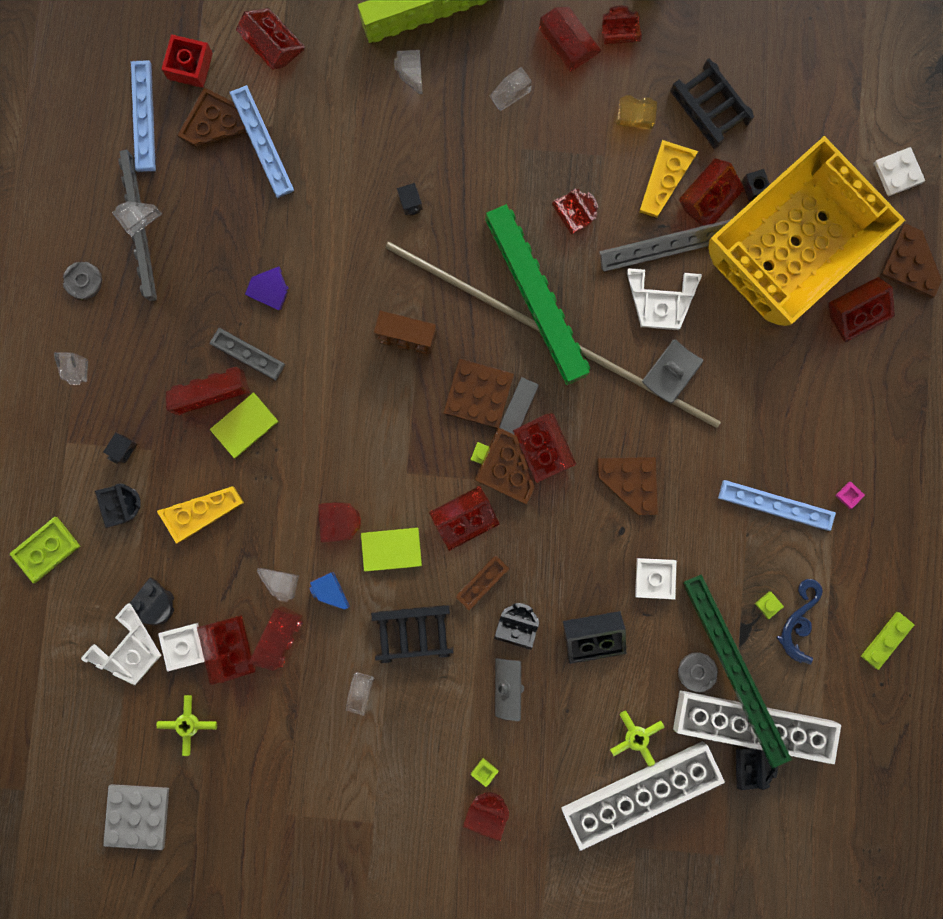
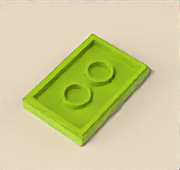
M253 392L210 430L233 458L236 459L279 421Z
M54 517L14 549L10 556L30 581L37 583L76 551L80 545L58 517Z
M419 528L361 533L364 571L422 566Z

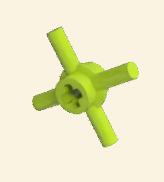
M184 695L183 714L176 721L157 722V729H176V732L183 737L182 756L190 755L191 736L196 734L198 729H217L216 721H198L197 717L191 714L192 695ZM187 722V725H190V728L184 726V723Z
M626 710L621 712L620 716L628 729L625 737L626 740L611 748L610 751L613 756L628 748L640 751L649 767L653 766L655 761L647 749L649 736L665 728L662 721H659L644 729L633 724ZM637 734L641 739L639 742H636L634 738Z

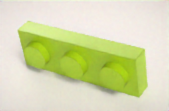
M896 612L861 657L875 669L879 670L913 628L914 624L900 612Z

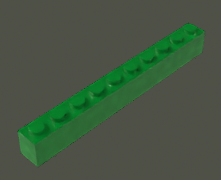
M507 204L487 212L485 221L567 386L587 377L590 370L589 363L586 359L583 360L580 354L582 353L581 347L578 342L575 343L573 340V331L569 325H566L564 313L561 308L558 309L556 297L547 287V278L545 275L542 276L539 271L540 265L538 260L532 257L531 246L528 242H525L523 230L520 225L517 226L513 210H509Z

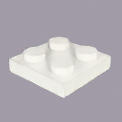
M911 147L874 162L888 197L925 182Z
M637 558L635 597L675 599L677 560Z
M198 623L158 633L167 671L207 661Z

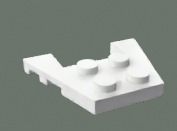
M628 268L627 276L641 327L679 330L702 274L684 273L682 292L644 289L645 270Z
M129 603L125 605L115 618L130 633L109 657L94 644L83 655L81 660L86 663L91 662L101 670L106 669L112 672L114 676L135 685L160 658L161 654Z

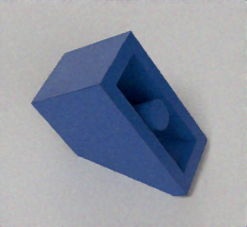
M334 572L310 582L312 586L310 587V592L314 598L317 597L319 601L341 609L350 607Z

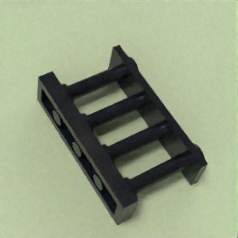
M708 58L703 66L704 71L686 84L682 83L680 79L673 83L670 92L713 149H716L723 142L724 133L741 121L748 126L755 116L752 109L745 105L722 75L718 65ZM710 77L715 86L697 99L694 98L690 90ZM721 92L726 101L711 112L705 113L701 105ZM732 106L738 115L720 128H716L712 119Z
M450 605L372 612V621H377V624H379L382 653L377 654L375 660H380V663H390L392 659L427 655H438L439 658L450 657V653H454V648H447L445 618L446 614H450ZM430 615H435V618H437L439 649L428 650L425 620ZM409 617H415L418 620L420 650L418 651L408 650L406 621H408ZM388 619H396V622H398L401 652L389 653Z

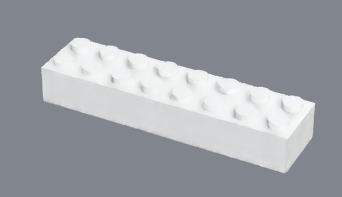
M680 690L673 730L677 733L763 750L740 702ZM767 708L790 756L835 764L841 724L832 720Z
M702 741L655 763L653 766H648L561 808L581 851L725 782L708 745Z

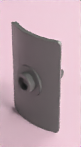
M673 340L642 380V383L657 396L672 404L704 361L687 350L677 340Z
M496 658L495 716L505 720L520 721L521 693L524 692V686L521 685V662Z

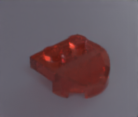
M620 5L611 7L608 13L603 14L602 36L604 44L641 42L642 33L639 24V13L637 11H629L628 6Z
M572 189L567 195L554 200L552 206L571 235L587 228L597 217L598 203L589 192L586 194L580 192V189Z
M350 503L318 504L321 542L350 540L356 531L360 529V514Z
M486 792L477 796L469 806L462 827L500 841L509 818V809H507L504 799L492 792Z

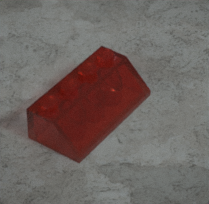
M232 367L222 374H210L207 379L191 380L190 384L185 386L182 384L171 387L172 390L166 391V409L175 415H182L250 393L244 371L240 368Z

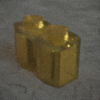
M631 95L620 97L616 125L653 129L656 120L657 102L647 97L640 100Z

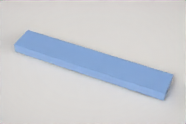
M149 60L132 61L135 170L137 172L156 171L152 66Z
M246 85L231 91V98L276 197L279 198L294 192L248 86Z
M723 480L718 499L826 531H831L835 512Z

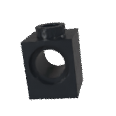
M764 169L748 173L742 179V184L749 201L754 200L770 185ZM753 184H758L761 190H757Z
M415 183L397 188L405 215H416L420 210H423Z
M115 432L103 452L109 455L107 459L116 464L119 462L126 463L136 448L137 443Z

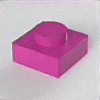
M848 482L835 496L847 508L852 509L865 495L852 482Z

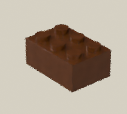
M379 311L374 334L382 345L390 346V344L398 345L397 348L408 351L410 348L416 350L418 354L427 355V353L432 354L437 336L436 324Z

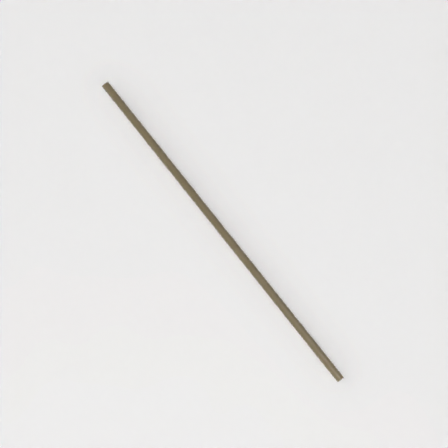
M391 242L387 243L385 248L539 331L533 319ZM580 346L582 350L581 355L653 393L642 383L643 379ZM678 398L672 403L715 428H718L721 423L719 420Z

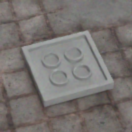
M109 785L103 846L163 850L165 847L169 788Z

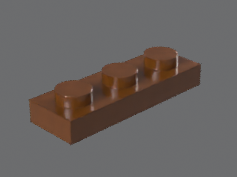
M495 555L455 597L470 610L509 568Z

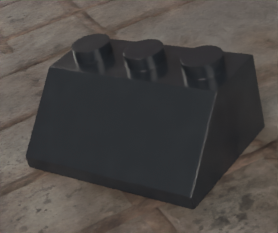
M620 611L563 621L570 664L627 654L626 629Z

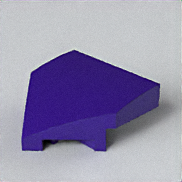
M280 266L253 276L245 295L277 310H281L289 288L282 277Z

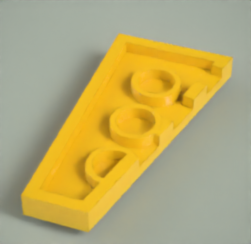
M662 140L639 210L640 213L658 217L698 151Z
M232 486L203 497L158 510L157 512L176 544H179L244 502L235 487Z

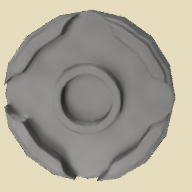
M89 262L73 263L64 272V288L77 299L85 300L92 298L101 289V273Z
M691 653L680 662L678 677L687 689L695 692H704L716 683L717 666L708 655Z

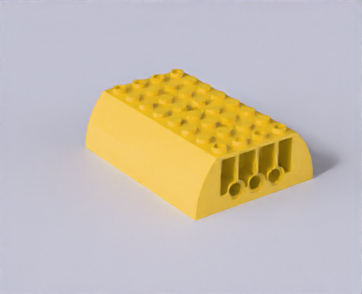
M823 136L710 239L709 253L714 266L765 320L777 325L788 326L793 324L897 229L905 219L842 153ZM818 213H824L827 216V220L821 221L818 218ZM792 237L799 239V246H794L791 243ZM764 262H770L772 264L771 271H767L764 269Z

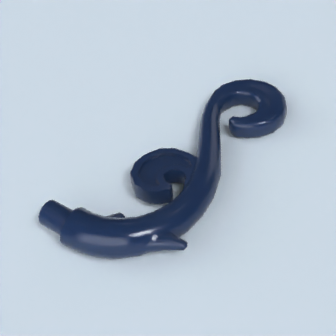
M805 579L798 587L801 598L804 600L809 599L806 595L808 588L815 590V597L787 619L782 630V637L777 636V639L791 659L799 663L804 662L811 665L813 657L805 655L804 652L799 650L798 644L794 646L792 642V629L797 623L800 624L799 629H794L797 635L805 637L811 633V622L802 616L816 605L823 593L819 582L813 579Z

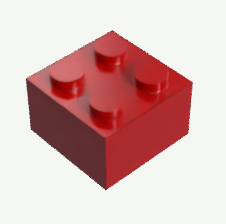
M171 34L161 70L168 80L204 88L213 52L206 42Z

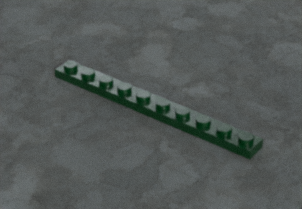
M702 574L684 581L683 585L771 768L791 761L789 752Z

